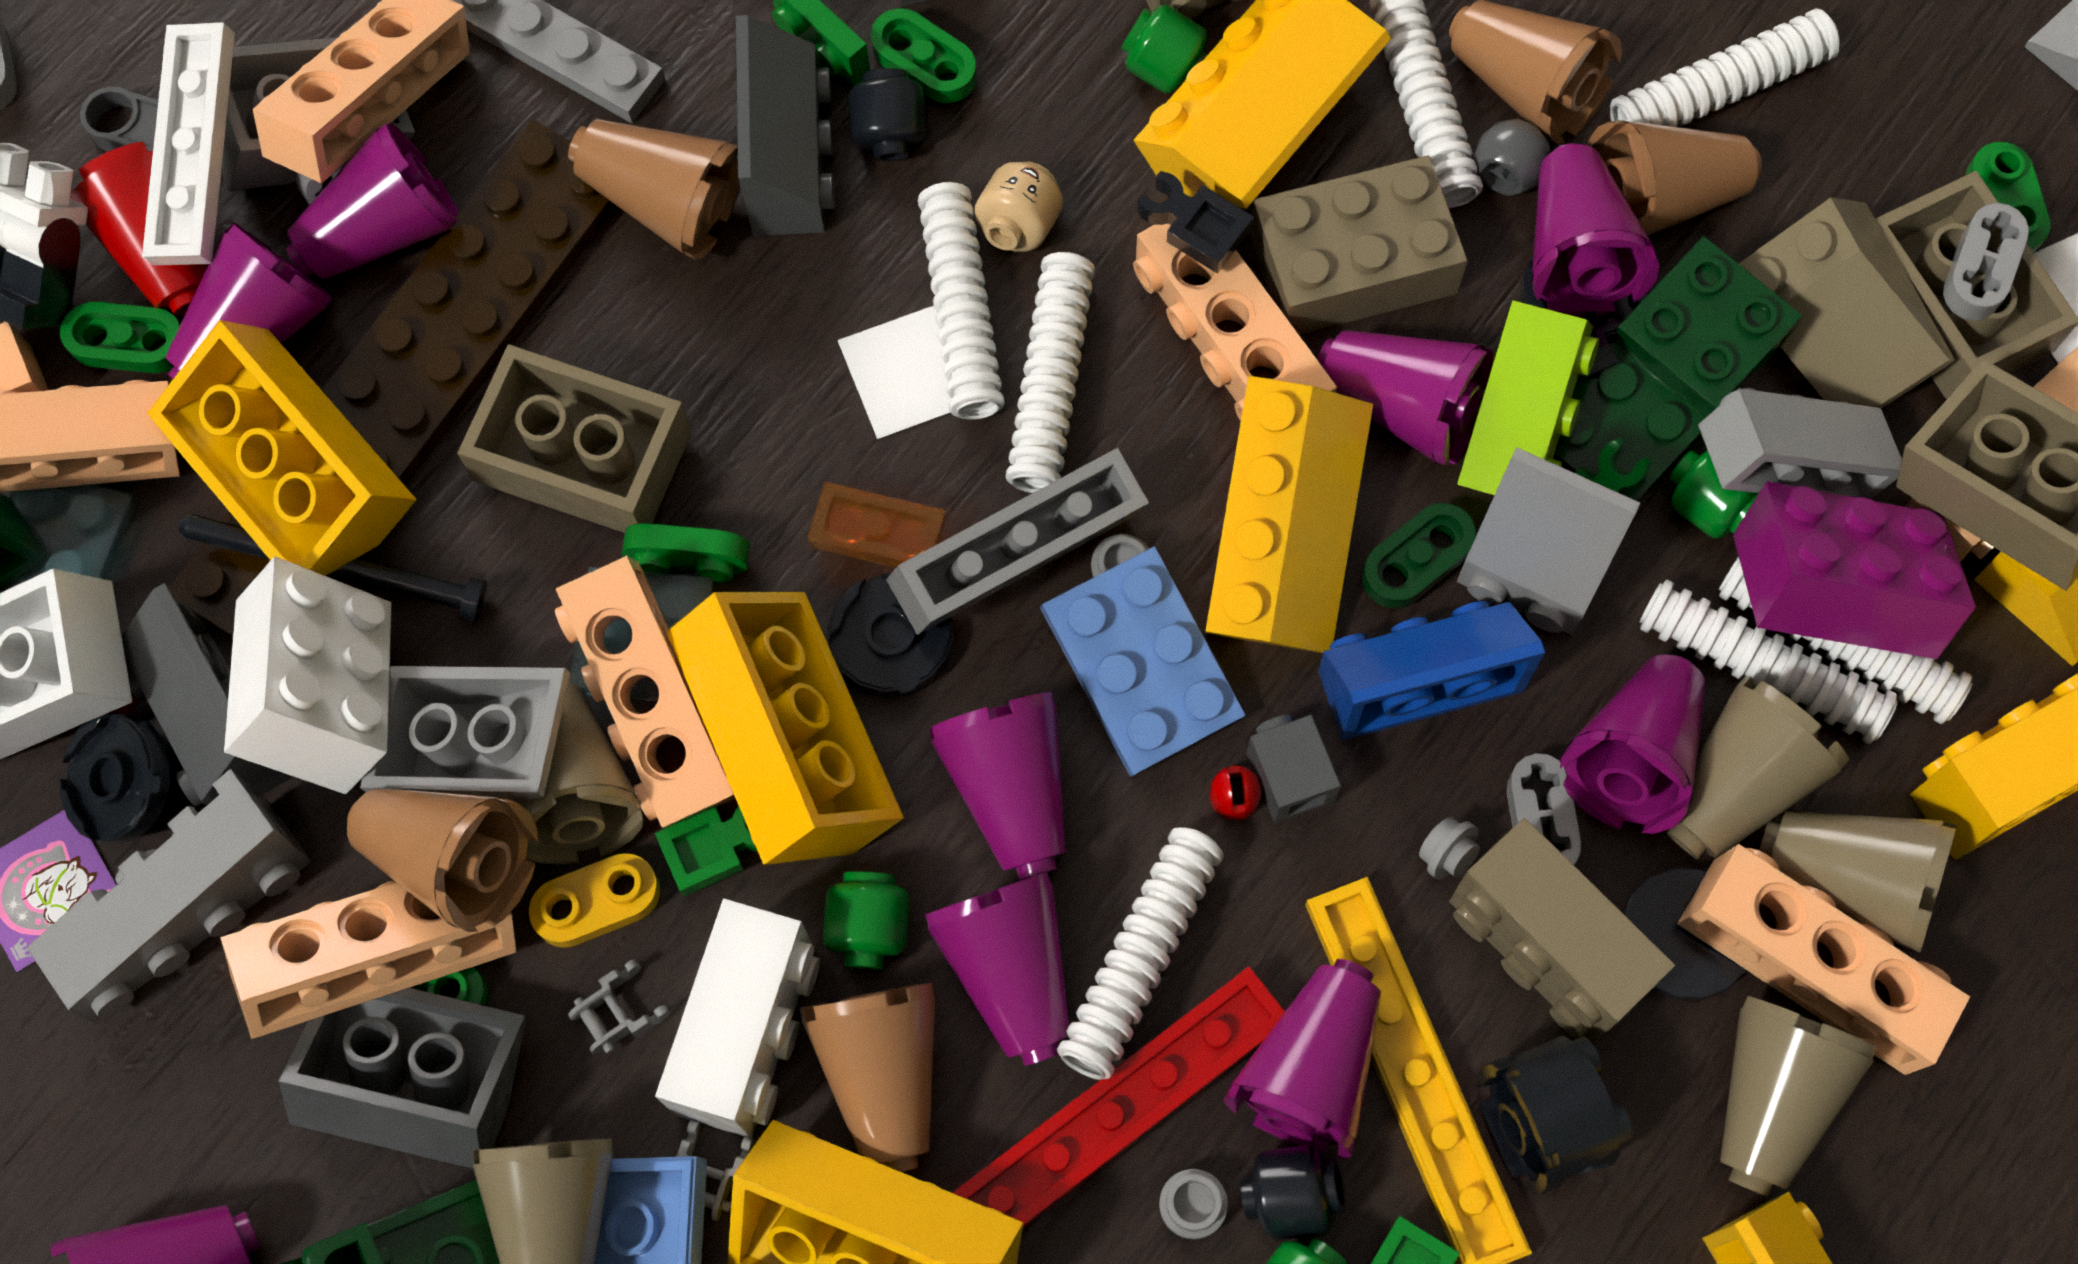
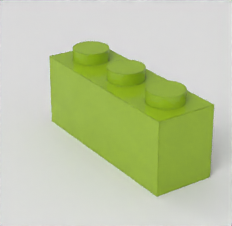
M1512 300L1457 485L1495 495L1516 447L1562 467V462L1554 460L1553 457L1560 435L1570 437L1578 417L1580 400L1572 398L1579 374L1587 376L1590 374L1599 346V339L1590 337L1593 326L1588 320Z

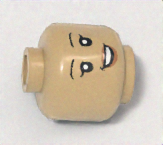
M1009 162L995 171L981 193L974 208L975 219L987 240L995 247L1014 252L1032 251L1042 245L1063 209V195L1054 176L1045 167L1033 162Z

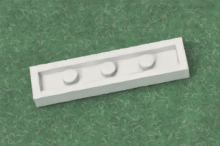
M225 23L166 25L142 257L153 265L212 263L235 33Z

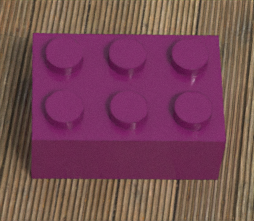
M1766 481L1733 534L1757 628L1938 659L1976 608L1946 519L1941 514L1927 509H1914L1877 502L1864 497L1855 498L1818 491L1805 486L1796 487Z

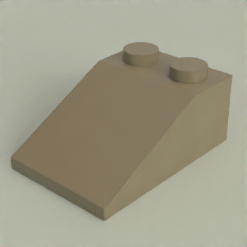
M1830 197L1739 263V265L1803 315L1797 328L1781 348L1823 400L1844 401L1855 405L1883 408L1955 361L1868 205L1864 202Z

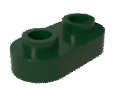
M1436 503L1424 508L1375 547L1369 554L1362 575L1363 586L1368 596L1374 602L1386 608L1398 609L1413 604L1465 562L1476 538L1473 520L1462 508L1449 503ZM1435 534L1445 535L1450 539L1452 545L1445 549L1438 548L1432 544L1430 537ZM1390 571L1397 572L1403 576L1405 583L1397 587L1391 586L1385 582L1383 575Z

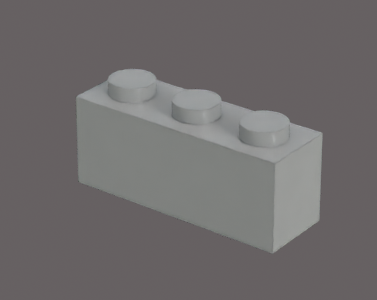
M1739 388L1726 395L1721 400L1720 406L1698 424L1721 487L1726 490L1759 493L1766 481L1796 487L1805 486L1818 491L1855 498L1864 497L1872 499L1898 479L1902 462L1881 408L1855 405L1844 401L1834 402L1805 398L1800 395L1756 391L1752 388Z

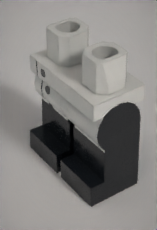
M0 143V319L20 329L60 326L65 316L72 310L81 243L80 231L77 225H86L88 207L70 199L74 170L59 163L30 161L28 177L25 179L29 150L12 143Z

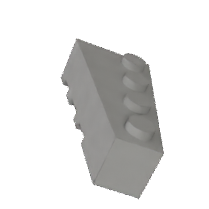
M229 769L212 784L219 795L199 813L194 807L187 806L168 823L173 831V835L158 849L146 852L136 851L118 867L119 871L115 877L118 884L109 892L103 889L90 891L26 947L69 1011L92 1022L97 1018H107L120 1012L131 1003L134 998V991L153 977H164L179 969L189 959V951L210 936H221L234 929L245 918V910L265 896H275L290 888L299 879V871L313 862L272 804L234 771Z

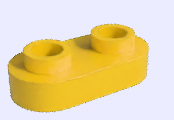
M617 854L543 884L531 899L529 906L530 922L534 930L549 944L563 948L573 947L648 916L658 903L660 882L652 867L643 858L634 854ZM622 876L633 877L635 883L629 893L625 895L613 893V885L618 878ZM561 900L572 902V911L566 918L562 920L552 919L551 910L557 902Z

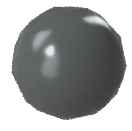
M1521 119L1497 122L1482 134L1474 154L1478 167L1477 175L1490 189L1503 195L1513 196L1529 193L1539 183V170L1543 159L1551 153L1549 140L1537 125Z

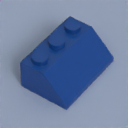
M1476 601L1457 608L1452 612V617L1429 623L1426 617H1417L1395 625L1391 628L1390 634L1367 639L1366 634L1363 633L1342 637L1330 644V650L1323 652L1318 671L1340 739L1344 741L1523 693L1541 662L1545 650L1540 638L1510 602L1490 607L1488 601Z

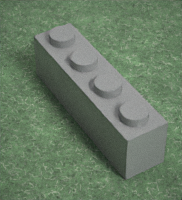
M1116 448L901 563L886 581L916 634L919 635L1128 521L1149 502L1119 449Z

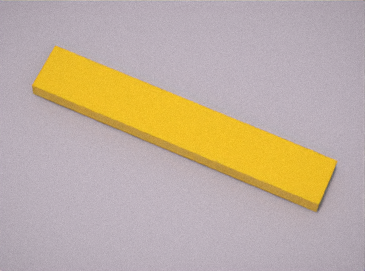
M1368 877L1308 899L1305 906L1330 965L1334 966L1337 959H1344L1365 967L1374 975L1371 983L1381 991L1371 1060L1449 1243L1454 1250L1460 1253V1257L1457 1260L1458 1264H1509L1532 1254Z

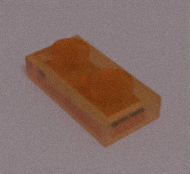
M824 481L807 540L811 548L896 568L901 563L940 543L946 522V512L943 509Z

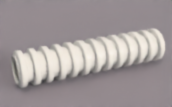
M1370 0L1369 8L1375 16L1374 21L1385 28L1391 37V40L1384 48V55L1389 62L1390 74L1395 78L1394 87L1397 93L1400 94L1399 103L1402 109L1405 110L1404 119L1410 126L1409 135L1415 142V153L1418 157L1430 156L1448 208L1467 204L1481 193L1483 182L1477 175L1478 167L1476 162L1471 159L1473 152L1469 143H1466L1468 136L1464 127H1461L1462 118L1456 110L1457 102L1451 94V84L1446 79L1447 71L1443 63H1441V53L1438 47H1435L1437 41L1433 32L1430 31L1432 25L1428 16H1426L1425 4L1422 0Z
M1813 9L1807 12L1805 16L1800 15L1791 19L1788 24L1782 23L1775 26L1772 31L1766 30L1758 34L1756 38L1750 37L1742 41L1741 45L1735 44L1725 49L1724 53L1719 51L1710 55L1708 60L1701 59L1693 63L1692 67L1685 66L1677 70L1676 75L1673 73L1661 77L1659 82L1654 80L1645 84L1643 89L1636 88L1629 91L1627 96L1620 95L1612 99L1610 119L1611 121L1623 120L1676 127V125L1683 126L1690 123L1693 117L1701 118L1707 115L1709 110H1719L1724 107L1725 103L1732 104L1739 101L1741 96H1750L1756 93L1757 89L1763 90L1772 86L1773 82L1779 83L1788 79L1790 74L1793 76L1803 72L1806 67L1812 68L1819 65L1822 60L1828 61L1835 58L1839 52L1840 44L1836 25L1823 10Z
M942 182L924 189L919 194L918 206L922 211L920 219L924 227L923 239L927 244L925 249L926 257L930 261L928 272L932 277L930 285L935 295L933 305L938 312L936 324L941 329L938 338L941 345L944 346L941 350V357L944 363H946L943 370L944 376L949 381L946 390L949 397L952 398L949 403V410L952 415L958 418L977 420L994 415L1003 408L1005 402L1002 393L999 392L1002 386L1001 379L996 374L999 364L997 359L993 357L996 353V345L991 340L993 327L989 323L991 314L986 305L988 295L983 288L985 277L981 271L982 259L978 254L980 245L976 238L977 226L973 221L974 209L970 204L972 195L969 188L963 184Z
M1071 252L1052 253L1045 256L1041 261L1042 274L1038 279L1039 291L1035 297L1037 308H1035L1032 314V320L1035 325L1031 327L1029 332L1032 342L1029 343L1026 350L1029 360L1024 364L1023 371L1026 377L1023 378L1020 386L1023 395L1020 396L1017 404L1021 412L1016 415L1014 422L1018 430L1013 433L1011 440L1015 448H1012L1009 452L1008 458L1012 466L1008 467L1005 476L1007 481L1015 488L1029 493H1034L1060 479L1061 476L1058 472L1064 468L1065 463L1061 454H1064L1067 450V441L1064 437L1070 431V423L1067 419L1073 413V406L1070 401L1074 399L1076 394L1073 384L1078 380L1079 372L1076 366L1081 362V352L1079 349L1084 344L1082 332L1087 325L1085 315L1089 310L1090 303L1088 297L1092 293L1091 280L1095 275L1093 263L1085 257Z
M1738 556L1719 587V590H1721L1719 597L1727 600L1730 596L1738 600L1736 607L1744 611L1748 606L1752 608ZM1790 634L1789 636L1795 641H1798L1801 637L1808 640L1807 648L1814 652L1819 647L1827 651L1825 658L1832 662L1836 658L1841 659L1845 662L1843 668L1849 672L1855 668L1862 671L1861 679L1866 682L1871 681L1873 678L1881 682L1879 685L1880 690L1884 692L1891 689L1898 692L1897 699L1903 703L1909 700L1916 702L1915 710L1924 714L1929 710L1935 713L1933 720L1939 724H1943L1946 720L1949 721L1955 715L1973 684L1971 683L1972 675L1967 672H1962L1960 675L1952 672L1954 665L1947 661L1940 665L1934 662L1935 659L1796 634Z
M1665 580L1663 584L1660 583L1639 621L1642 623L1640 627L1642 631L1648 633L1652 628L1660 632L1658 636L1660 640L1667 642L1669 638L1678 641L1676 646L1678 649L1685 651L1687 647L1696 650V658L1704 660L1708 656L1714 659V667L1720 670L1724 665L1732 668L1731 675L1738 679L1743 674L1751 676L1755 687L1763 681L1788 696L1794 703L1798 704L1800 702L1806 705L1805 711L1808 714L1814 716L1817 712L1825 715L1824 722L1833 725L1838 721L1843 724L1842 731L1850 735L1855 730L1862 733L1861 740L1868 744L1877 740L1887 727L1898 702L1896 701L1897 694L1895 692L1887 690L1882 694L1877 691L1878 684L1869 680L1864 685L1858 682V674L1850 671L1847 675L1839 672L1840 665L1831 662L1826 666L1821 663L1822 656L1812 653L1808 657L1802 654V646L1795 643L1790 648L1783 644L1784 637L1778 634L1770 638L1765 635L1766 629L1757 628L1756 626L1753 630L1746 626V618L1739 616L1736 620L1727 617L1728 609L1720 607L1718 611L1709 608L1711 603L1709 600L1702 598L1697 602L1691 599V591L1683 589L1679 593L1673 590L1674 583L1669 580Z
M1180 827L1173 828L1168 836L1170 845H1165L1159 853L1162 862H1156L1150 870L1152 879L1146 880L1141 887L1144 897H1137L1132 904L1135 914L1128 915L1123 922L1126 932H1119L1113 942L1117 949L1110 950L1104 958L1105 964L1108 967L1100 968L1097 971L1095 980L1098 986H1091L1087 990L1085 996L1089 1003L1079 1006L1076 1011L1079 1022H1072L1066 1032L1070 1039L1063 1040L1057 1048L1061 1059L1069 1067L1087 1077L1099 1080L1112 1077L1115 1069L1111 1062L1121 1059L1124 1053L1123 1047L1120 1045L1121 1042L1127 1043L1131 1040L1133 1030L1130 1025L1138 1024L1143 1016L1139 1007L1147 1006L1151 1001L1152 995L1149 989L1156 988L1159 985L1161 977L1158 971H1164L1170 963L1167 953H1174L1177 950L1179 940L1176 936L1183 935L1188 928V922L1185 918H1191L1196 913L1197 905L1195 901H1199L1204 897L1206 893L1204 883H1210L1215 875L1212 866H1218L1224 858L1223 851L1218 844L1200 831Z

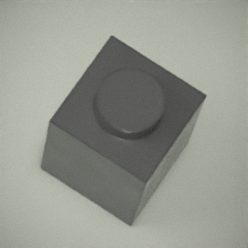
M1290 714L1281 715L1260 724L1256 728L1257 734L1250 736L1247 757L1253 772L1260 780L1262 794L1274 824L1335 803L1341 785L1312 715L1295 721Z

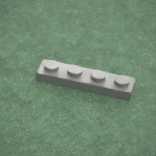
M451 0L464 6L468 31L632 124L666 80L662 67L542 0Z

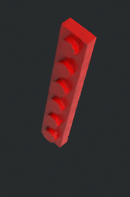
M1247 967L1116 1067L1112 1077L1099 1080L952 1193L982 1206L994 1208L1004 1215L1024 1222V1229L1256 1050L1285 1011L1253 970Z

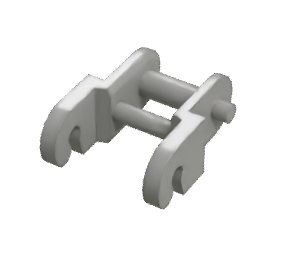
M636 959L628 961L624 965V970L614 969L600 978L598 981L602 988L585 1000L583 997L577 998L574 1001L576 1006L568 1013L571 1020L582 1018L596 1040L590 1047L592 1054L605 1051L606 1054L611 1053L615 1050L613 1044L628 1034L632 1033L638 1039L661 1024L671 1014L666 1005H661L654 1010L655 1014L653 1016L643 1015L633 1022L626 1016L614 997L616 995L614 989L631 979L641 969ZM605 1002L619 1022V1025L609 1032L606 1031L594 1012L596 1008Z
M690 1120L687 1127V1139L681 1141L676 1157L692 1156L701 1128L699 1121ZM748 1136L743 1138L741 1143L742 1152L740 1156L736 1157L733 1168L723 1171L707 1166L706 1176L721 1181L717 1195L705 1192V1207L712 1209L711 1218L714 1221L720 1219L723 1211L729 1212L731 1209V1202L727 1201L733 1183V1174L754 1147V1138Z

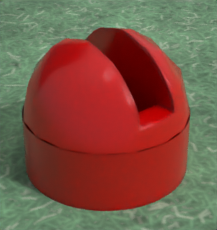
M1235 765L1229 766L1219 771L1213 778L1209 793L1210 803L1215 812L1221 817L1232 821L1244 820L1253 815L1258 809L1262 797V786L1259 778L1248 768ZM1231 777L1241 778L1244 804L1233 805Z

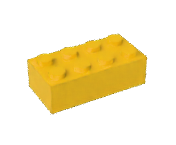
M714 592L666 632L763 865L851 855L904 819L805 592Z
M2078 674L2058 685L2052 690L2054 692L2052 695L2036 704L2034 700H2030L1998 720L1999 724L1984 734L1981 735L1979 731H1975L1945 749L1942 757L1922 769L1928 779L1910 795L1926 819L1943 820V822L1957 825L1950 849V854L1954 860L1961 858L2078 791Z

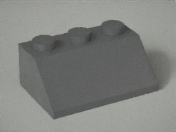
M749 15L736 16L738 179L753 236L824 233V210L835 209L833 174L823 173V156H833L831 120H822L821 104L832 103L830 68H819L815 44Z
M165 583L154 588L121 637L125 659L128 663L126 667L130 691L138 701L141 702L147 699L155 717L148 721L162 736L167 753L175 751L184 768L175 773V776L189 801L194 806H198L201 803L207 806L219 795L212 784L229 769L234 771L261 795L291 779L288 774L224 753L231 668L207 624Z
M407 988L309 1020L278 1081L289 1124L473 1169L472 1150L493 1148L506 1118L526 1024L525 1015Z

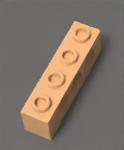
M382 0L375 8L351 28L343 32L334 42L310 62L303 65L298 72L253 108L262 157L322 184L357 152L377 128H381L386 123L389 124L470 54L464 6L451 0Z
M1154 224L1137 234L1136 261L1133 262L1137 278L1147 292L1152 294L1157 291L1168 306L1166 309L1168 319L1179 337L1183 340L1192 339L1202 353L1200 361L1209 379L1217 387L1225 385L1235 399L1234 407L1240 421L1248 376H1252L1249 371L1257 367H1266L1273 370L1278 375L1273 380L1311 385L1336 393L1337 386L1237 250H1235L1217 274L1166 242L1167 230L1171 226L1170 224ZM1197 274L1205 277L1208 282L1203 285H1190L1183 281L1182 278L1187 275ZM1224 320H1231L1239 323L1243 329L1229 333L1217 328L1216 324Z
M625 556L556 588L562 606L555 608L557 620L568 641L571 644L579 641L589 663L581 667L584 681L596 702L605 700L615 721L614 724L608 726L610 739L619 757L624 762L632 759L641 783L634 785V790L638 796L637 799L641 802L640 806L646 817L650 821L658 818L661 827L666 828L714 806L718 807L735 799L681 667H679L678 659L666 633L669 627L640 562ZM625 619L632 628V641L623 652L612 654L606 648L604 642L605 631L615 620ZM650 677L658 686L659 699L652 710L640 714L631 704V689L640 679ZM670 736L679 738L686 750V758L683 765L673 773L664 771L659 766L656 758L659 744Z
M1740 844L1713 860L1677 923L1830 1026L1877 1046L1874 1055L1904 1075L1936 1064L1970 998L1969 995L1951 984L1950 977L1943 970L1930 963L1916 961L1894 947L1893 940L1881 930L1868 924L1858 923L1838 910L1835 901L1828 894L1811 886L1800 885L1779 871L1778 864L1770 856L1756 849L1744 848ZM1759 903L1767 906L1773 912L1777 923L1776 930L1763 922L1759 913ZM1817 941L1824 944L1830 950L1833 957V968L1826 965L1819 957ZM1875 979L1883 983L1890 995V1006L1878 997L1875 990Z
M395 881L386 882L373 890L335 902L319 903L309 910L268 923H255L239 932L220 937L251 1039L516 953L511 912L503 921L495 926L484 922L475 927L478 932H467L448 924Z

